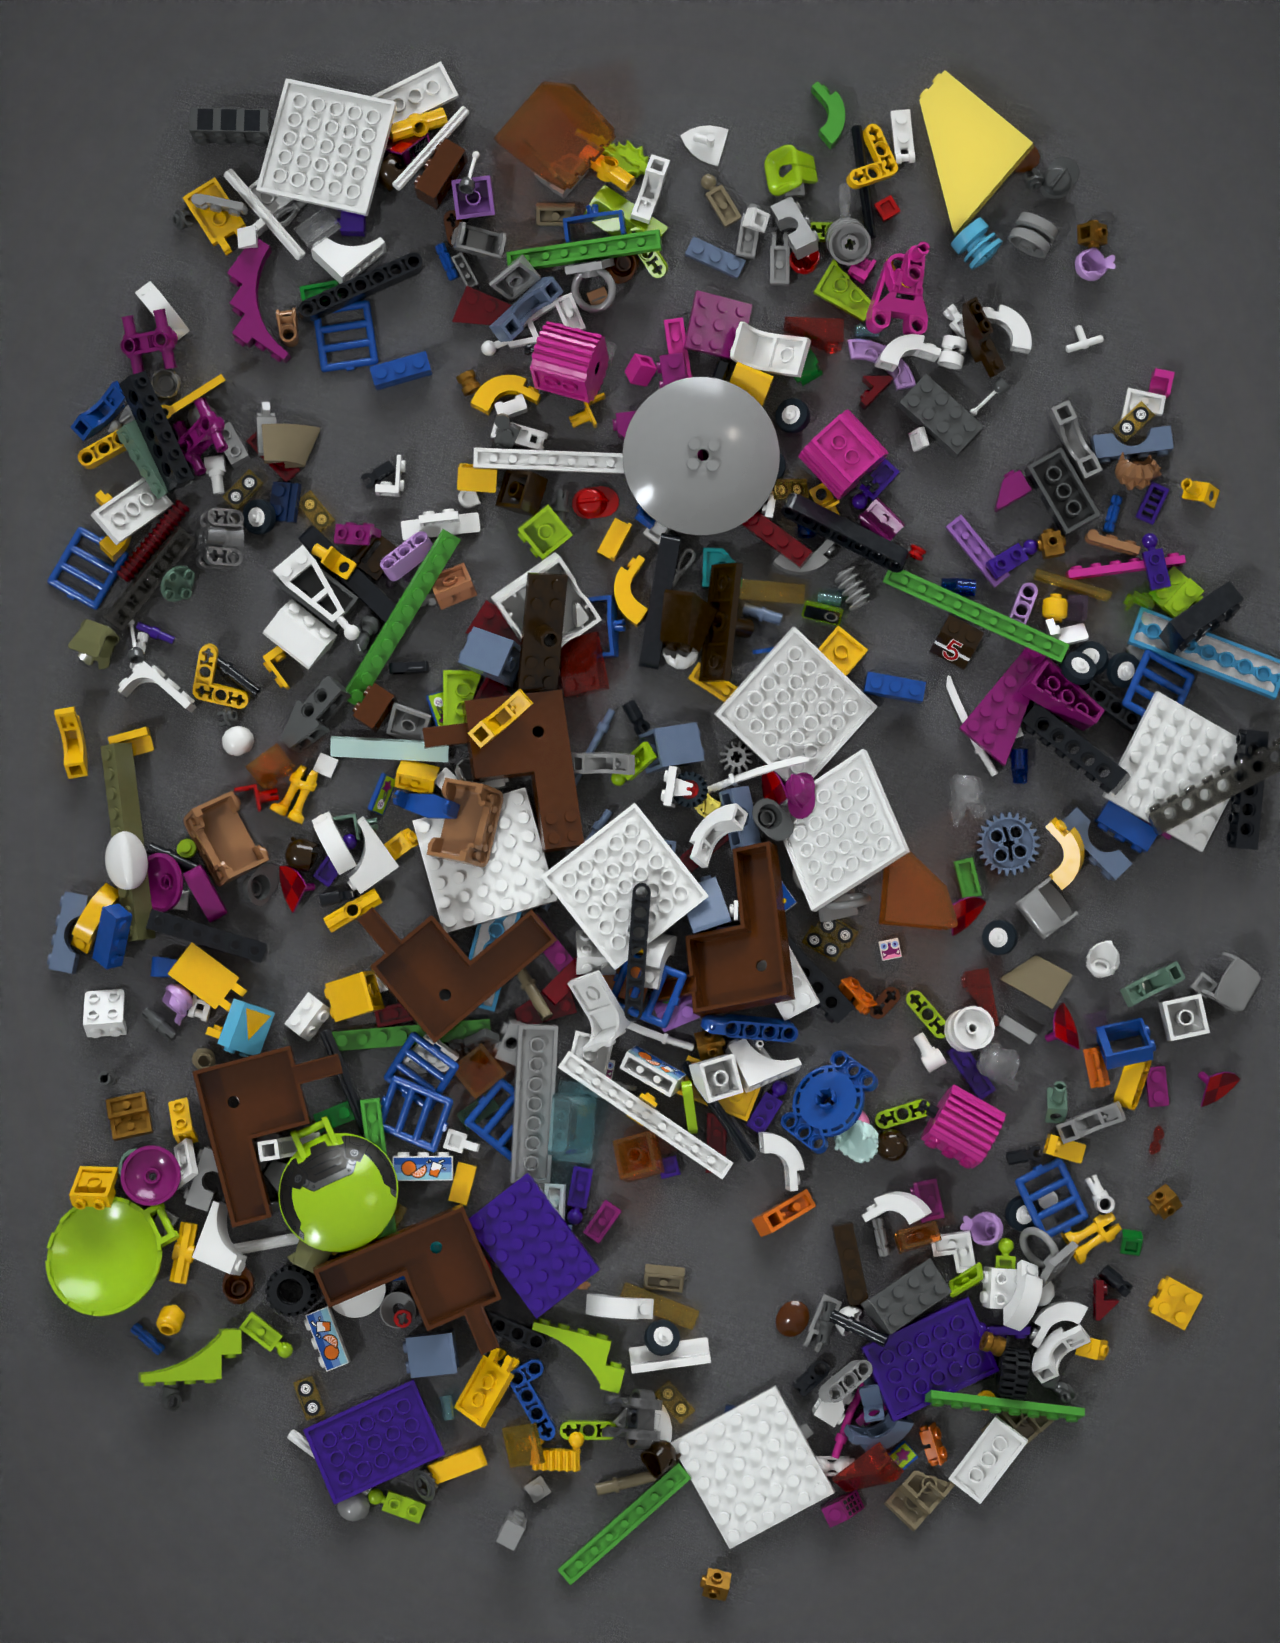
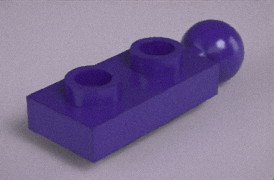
M885 459L871 474L874 478L872 482L874 484L878 483L880 485L879 488L871 493L869 491L870 486L865 487L862 484L859 489L863 493L856 494L853 497L852 505L856 509L865 508L868 502L867 499L870 498L874 501L900 471Z
M1152 533L1145 534L1142 538L1143 546L1148 549V551L1142 553L1150 591L1171 587L1163 549L1155 548L1158 539Z
M1032 539L1026 540L1023 547L1017 543L985 564L997 580L1028 561L1027 555L1035 554L1038 551V544Z
M346 834L343 837L348 849L356 847L357 838L355 835ZM328 855L313 874V877L327 887H330L339 874Z
M777 1080L772 1085V1094L767 1091L764 1093L747 1121V1127L757 1133L766 1131L783 1103L779 1096L787 1092L788 1086L786 1082Z
M574 1166L567 1201V1206H573L567 1213V1220L570 1224L577 1225L582 1221L583 1215L580 1208H587L593 1169Z
M979 1322L983 1333L988 1331L996 1337L1007 1338V1335H1015V1338L1023 1339L1031 1334V1325H1026L1021 1331L1004 1325L987 1326L985 1323Z

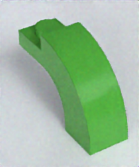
M817 81L812 85L811 93L825 108L828 116L826 124L819 129L818 136L831 150L837 144L843 132L845 107L837 91L829 95V89Z

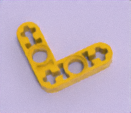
M869 124L863 130V139L874 163L854 169L848 174L846 182L852 189H859L889 179L898 170L897 162L883 132L876 124ZM876 147H881L884 150V155H879L876 152ZM868 170L875 171L876 178L870 177ZM863 176L859 181L853 179V177L859 178Z
M212 643L205 644L199 651L192 689L194 697L202 701L237 709L244 708L250 701L249 693L242 689L213 683L219 654L218 648ZM209 648L213 655L209 657L208 662H205L207 660V653H204V651ZM201 667H208L211 671L210 676H203L200 672ZM201 686H204V690H205V691H211L212 688H214V690H213V692H212V697H210V694H211V693H209V692H205V693L202 695V694H201V691L198 690V689H199ZM217 690L225 691L226 699H219L216 696ZM239 695H242V699L245 700L241 704L235 698H232L231 702L229 701L230 697H238Z

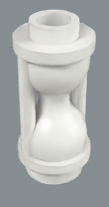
M816 1456L826 1476H850V1474H855V1458L840 1456L839 1459L831 1456Z

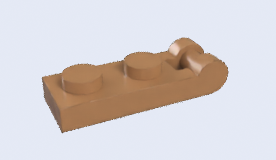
M1095 529L1089 530L1084 537L1085 542L1133 557L1139 554L1141 546L1136 545L1137 543L1131 540L1123 542L1117 540L1118 537L1114 535H1099Z

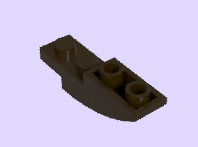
M974 297L962 306L965 337L975 363L981 361L991 378L1005 370L1006 367L989 334L994 332L991 323L987 319L977 297Z

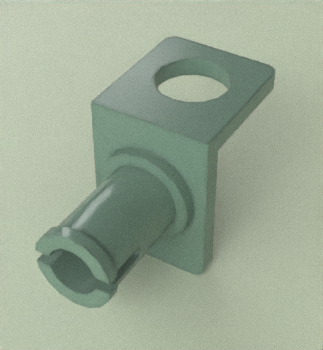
M356 814L333 817L334 822L353 819L357 841H361L360 834L362 829L357 822ZM377 817L366 819L373 830H379L378 824H374L378 823Z
M1057 1081L1054 1083V1088H1047L1046 1123H1062L1066 1119L1068 1105L1066 1084L1064 1082ZM1058 1113L1061 1114V1117L1052 1118L1051 1115Z

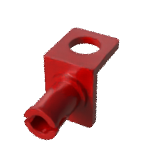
M254 784L233 789L234 793L253 790L257 812H261L262 803L279 800L277 788L259 791L257 790V785Z

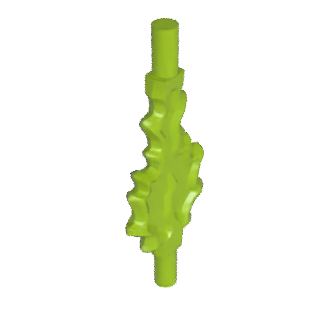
M577 129L575 132V136L586 141L592 148H596L602 155L616 158L619 162L618 166L634 175L635 178H638L641 174L645 175L649 157L644 156L642 146L635 148L629 140H626L625 146L620 142L616 146L615 143L609 144L603 136L598 138L596 135H590L580 129Z

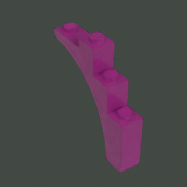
M258 238V248H245L227 272L230 278L229 281L239 288L229 303L233 308L232 312L242 317L232 331V334L235 337L234 341L240 346L244 347L246 345L251 348L255 342L254 345L263 352L265 349L271 353L270 356L280 363L282 360L287 363L291 358L289 353L277 344L268 333L259 310L258 290L260 277L272 250L268 244Z

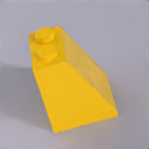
M737 362L730 383L748 392L763 407L771 389L774 376Z
M363 971L325 984L324 993L327 1000L330 1001V1015L335 1019V1022L385 1008L376 975L373 971Z

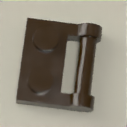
M381 535V538H371L369 546L362 545L355 556H351L350 560L354 561L357 567L378 582L384 574L380 567L381 560L397 547ZM378 540L381 544L365 564L361 562V559L371 546Z

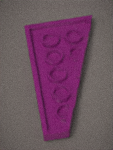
M1027 647L959 727L960 731L1003 766L1006 765L1030 701L1028 697L1019 693L1018 690L1034 667L1046 658V656Z

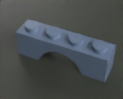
M553 276L541 277L489 327L500 342L512 341L524 330L525 322L534 313L551 304L564 291Z
M1171 425L1151 428L1147 433L1145 441L1135 446L1120 443L1113 433L1093 435L1090 439L1091 450L1095 453L1100 464H1108L1111 460L1115 459L1119 461L1122 452H1124V458L1130 460V457L1146 459L1149 455L1157 454V457L1169 455V452L1174 449Z
M1078 807L1074 808L1062 820L1067 826L1068 831L1073 827L1077 829L1083 840L1085 853L1088 855L1086 859L1093 866L1097 865L1102 870L1100 873L1108 881L1110 879L1115 881L1133 864L1119 849L1113 852H1103L1091 844L1088 837V827L1091 821Z
M66 891L61 896V913L57 915L55 925L58 927L56 934H53L51 940L53 950L52 953H49L47 959L49 969L76 974L80 955L72 949L68 935L71 926L79 919L83 910L92 899L91 896Z

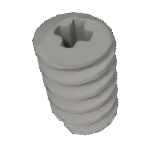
M855 566L839 572L834 580L836 583L842 582L838 589H845L842 593L843 597L849 596L845 602L847 604L853 603L849 607L850 611L871 602L866 601L870 594H863L866 587H859L863 581L856 580L859 573H852L856 568Z

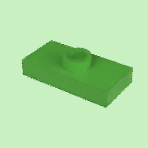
M973 857L954 861V869L962 899L971 896H982Z

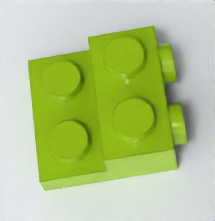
M549 504L518 527L519 533L517 534L524 543L528 541L532 546L530 551L536 558L540 556L542 560L573 536Z
M1173 566L1168 571L1171 587L1150 591L1147 594L1171 618H1175L1192 604H1196L1204 598L1201 595L1204 590L1191 578L1188 579Z

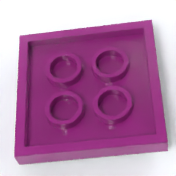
M696 290L684 348L732 360L730 358V350L735 340L736 330L740 322L749 324L752 304Z

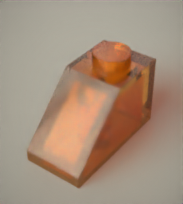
M936 1221L898 1230L893 1235L899 1254L942 1240Z

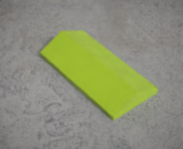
M605 184L589 204L591 206L592 204H598L599 212L623 210L627 234L630 229L640 226L646 231L659 229L662 238L668 230L666 225L654 217L651 218L649 224L632 219L631 213L634 204ZM619 217L591 222L610 236L621 235ZM652 252L643 254L645 257L648 258Z

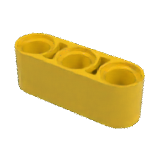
M118 430L79 452L78 461L84 468L94 469L127 450L124 444L118 443L119 438L116 433ZM109 445V451L105 454L101 453L102 447ZM87 455L93 456L91 462L84 463V458Z
M1152 1060L1124 1066L1114 1095V1102L1119 1101L1121 1107L1130 1110L1136 1109Z
M478 1445L427 1465L429 1473H432L433 1479H436L435 1483L439 1484L482 1468L488 1463L482 1446Z

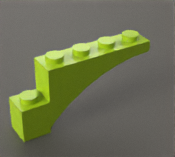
M539 1318L538 1321L534 1320L532 1330L544 1333L568 1346L590 1367L600 1383V1389L619 1394L625 1368L618 1362L610 1361V1364L606 1363L612 1341L608 1339V1335L597 1333L595 1336L589 1334V1330L578 1328L577 1331L569 1329L570 1325L558 1323V1326L550 1324V1320Z
M240 1328L219 1329V1333L215 1338L193 1356L167 1368L139 1372L138 1381L144 1383V1386H155L156 1382H164V1385H176V1381H184V1384H196V1380H204V1383H216V1379H222V1355H224V1358H236V1354H242V1330Z

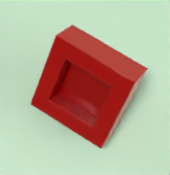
M892 195L874 204V208L883 223L901 212Z

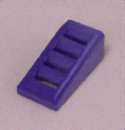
M1151 481L1135 517L1153 525L1170 489ZM1156 489L1162 492L1161 496L1153 493L1152 490ZM1149 496L1159 499L1158 503L1149 500ZM1146 503L1155 506V510L1145 507ZM1144 510V511H1147V512H1149V513H1151V514H1153V515H1152V517L1150 518V517H1148V516H1146V515H1144V514H1141V513H1142V511Z

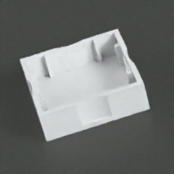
M555 552L491 596V599L520 642L522 639L528 572L566 574L568 576L561 648L569 640L580 636L602 620L589 599L579 589L574 576L562 558ZM573 600H576L582 606L589 617V620L579 627H576L572 620Z

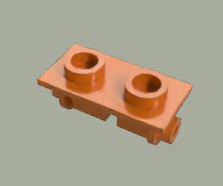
M852 976L841 979L842 983L838 986L839 991L849 1001L853 997L855 998L852 1004L860 1014L867 1015L870 1012L869 1008L878 1004L873 996L860 986L858 980Z
M1099 1046L1083 1049L1090 1088L1110 1085L1108 1071Z
M935 1422L928 1427L927 1425L919 1427L922 1444H930L931 1446L924 1449L928 1463L931 1466L938 1464L941 1466L947 1461V1450L942 1445L939 1427L936 1426Z

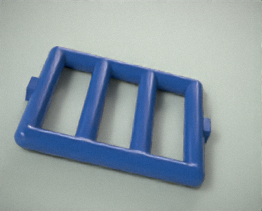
M368 300L357 301L333 312L363 309L365 320L322 326L321 318L314 321L322 372L343 369L354 371V368L378 364L371 306ZM366 327L367 339L325 345L324 334ZM369 346L370 358L328 364L326 354L328 352Z
M78 527L47 582L49 585L67 594V597L73 601L76 599L88 607L97 610L118 576L116 571H120V566L125 564L124 562L129 554L125 551L118 558L114 567L77 547L82 536L98 545L105 537H99L83 527ZM74 553L108 572L109 575L104 584L69 565L67 561L71 554ZM62 570L100 590L96 598L92 600L58 581L57 578Z
M1146 649L1124 696L1122 705L1143 717L1146 709L1131 702L1135 692L1149 700L1154 695L1153 692L1139 685L1142 675L1179 695L1176 702L1183 705L1195 675L1175 664L1176 662ZM1150 658L1184 677L1186 680L1183 687L1181 688L1147 669L1146 666Z
M635 954L633 957L640 958L642 956ZM628 961L622 965L619 974L616 973L613 979L615 984L612 992L616 999L627 975ZM665 965L659 990L653 989L640 1019L658 1027L666 1028L675 1006H679L681 1001L679 996L687 979V974ZM670 975L678 978L664 1015L660 1019L652 1016V1012L666 977ZM633 987L630 997L638 998L640 994L639 988ZM619 1002L620 1006L624 1011L625 1004ZM631 1007L628 1009L627 1014L638 1017L639 1010Z
M411 1032L385 1073L384 1080L390 1083L398 1069L418 1085L443 1094L459 1069V1064L443 1053L441 1047L436 1043L433 1045L418 1033ZM414 1042L450 1068L447 1073L444 1074L410 1049ZM405 1056H408L439 1079L441 1082L438 1087L435 1088L403 1064L402 1061ZM398 1085L397 1089L402 1092L401 1096L406 1098L408 1089ZM415 1093L413 1101L423 1108L425 1100ZM436 1100L433 1101L430 1111H432V1109L436 1105Z
M394 1075L387 1094L381 1101L384 1132L430 1152H436L443 1131L445 1132L449 1125L447 1120L453 1105V1099ZM400 1085L407 1088L408 1092L396 1127L394 1128L385 1124L397 1086ZM417 1092L426 1096L414 1135L404 1132L403 1128L415 1093ZM436 1100L443 1103L444 1107L432 1142L430 1143L422 1140L421 1136L433 1101Z
M500 1078L485 1096L482 1095L479 1098V1104L465 1119L464 1123L511 1161V1151L504 1145L512 1137L513 1123L498 1141L489 1134L514 1104L515 1088L505 1079ZM503 1088L510 1094L509 1098L482 1129L474 1121L500 1089Z
M1058 1157L1044 1165H1037L1033 1167L1032 1171L1015 1180V1184L1035 1227L1045 1231L1051 1238L1060 1233L1069 1232L1071 1227L1088 1219V1212L1062 1158ZM1056 1167L1059 1168L1063 1178L1029 1195L1025 1183ZM1065 1185L1067 1186L1070 1197L1037 1213L1033 1204L1034 1201ZM1075 1203L1079 1215L1048 1231L1045 1230L1041 1220Z

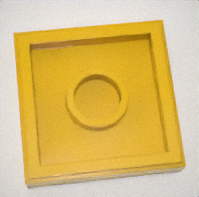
M839 625L818 648L846 676L868 651L866 647Z

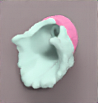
M863 1110L856 1123L850 1129L834 1136V1149H839L844 1155H848L858 1163L869 1162L870 1158L873 1159L877 1155V1148L879 1147L878 1132L870 1125L869 1118Z

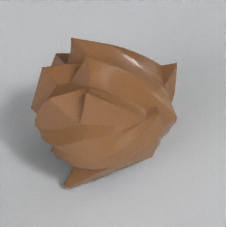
M1122 452L1115 468L1116 478L1120 484H1125L1127 490H1133L1134 487L1142 490L1150 485L1151 480L1162 475V473L1159 471L1161 467L1157 465V462L1152 459L1151 455L1143 462L1136 460L1129 462V460L1124 458V452Z

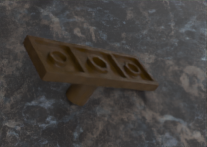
M741 563L711 565L707 603L715 608L717 612L702 647L699 681L701 682L730 681L735 636L749 638L754 631V623L751 619L737 616L743 567Z
M527 573L517 683L518 690L520 688L522 691L557 690L568 581L566 574Z

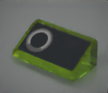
M805 600L802 617L838 626L844 609Z

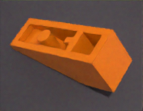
M805 1189L753 1218L752 1222L759 1235L763 1237L775 1232L816 1207V1204L809 1191Z

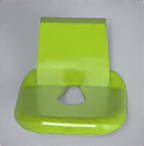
M783 145L770 152L765 159L764 168L770 193L774 196H781L799 187L802 183L815 184L818 182L814 156L797 150L793 145ZM785 165H792V169L784 177H781L779 174L780 168Z

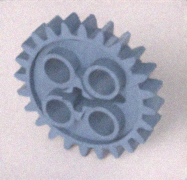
M1008 812L1006 817H1004L1003 813H1000L999 819L993 815V822L986 820L987 827H980L983 833H977V836L981 838V840L975 842V844L981 845V848L976 850V852H982L979 859L985 858L986 861L983 866L990 864L989 871L996 868L997 875L1002 870L1005 876H1008L1009 871H1011L1013 876L1016 875V869L1023 873V866L1030 868L1028 861H1036L1032 855L1039 854L1034 850L1040 847V844L1035 843V840L1040 837L1033 835L1037 829H1030L1032 822L1025 824L1026 817L1019 820L1018 813L1014 818H1012L1011 812ZM1003 827H1006L1008 842H1012V845L1009 847L1013 861L1009 860L1008 847L1003 845V843L1006 842ZM1012 827H1016L1020 830V836L1018 838H1015L1011 835L1010 831ZM993 831L1000 833L1001 839L999 842L992 840L991 834ZM1017 846H1020L1024 849V855L1022 857H1018L1015 854V848ZM998 850L1003 851L1005 854L1003 861H999L995 857Z

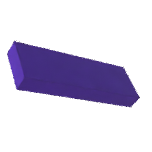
M953 1047L946 1051L977 1098L982 1100L996 1090L971 1052H960Z

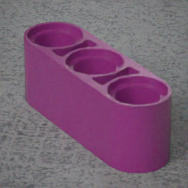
M201 864L183 873L185 881L210 923L228 914L224 903Z

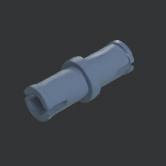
M746 602L742 611V615L754 617L760 622L767 621L780 626L783 617L782 613L780 614L767 610V607L763 606L761 608Z

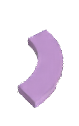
M867 339L847 340L851 360H867L876 363L879 355L886 347V345ZM902 358L893 372L885 370L893 378L896 391L912 388L916 385L909 366Z

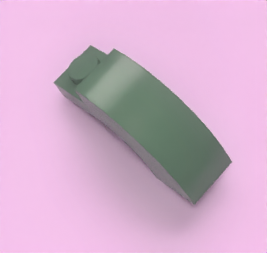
M1175 961L1133 981L1120 989V992L1129 1008L1164 989L1176 985L1186 978L1178 962Z

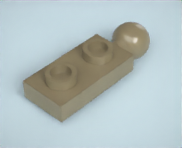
M711 174L704 175L701 179V185L704 189L709 190L705 197L724 228L741 220L742 216L723 185L721 184L716 187V178Z

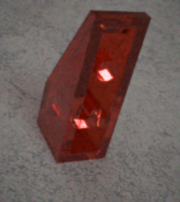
M983 968L963 972V976L960 977L962 988H966V992L978 1007L983 1008L991 1015L995 1027H998L999 1021L989 969Z

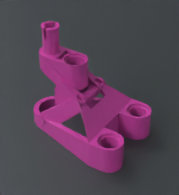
M920 242L918 245L912 246L905 254H894L884 263L866 313V327L871 333L878 334L890 324L891 318L903 319L904 335H922L927 330L928 314L923 299L922 287L925 254L929 252L928 249L930 248L927 242ZM891 261H902L901 268H897L893 272ZM884 282H885V283H886V286H887V288H888L889 294H887V295L879 302L880 295H881V292H882V289H883V286H884ZM897 293L912 295L913 300L896 298ZM875 318L880 320L881 325L876 323ZM912 324L917 326L918 331L913 329Z

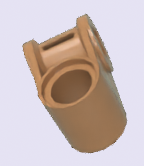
M294 307L292 310L286 311L276 310L279 335L283 344L287 347L296 346L299 342L296 308ZM287 333L294 334L292 339H285V335Z

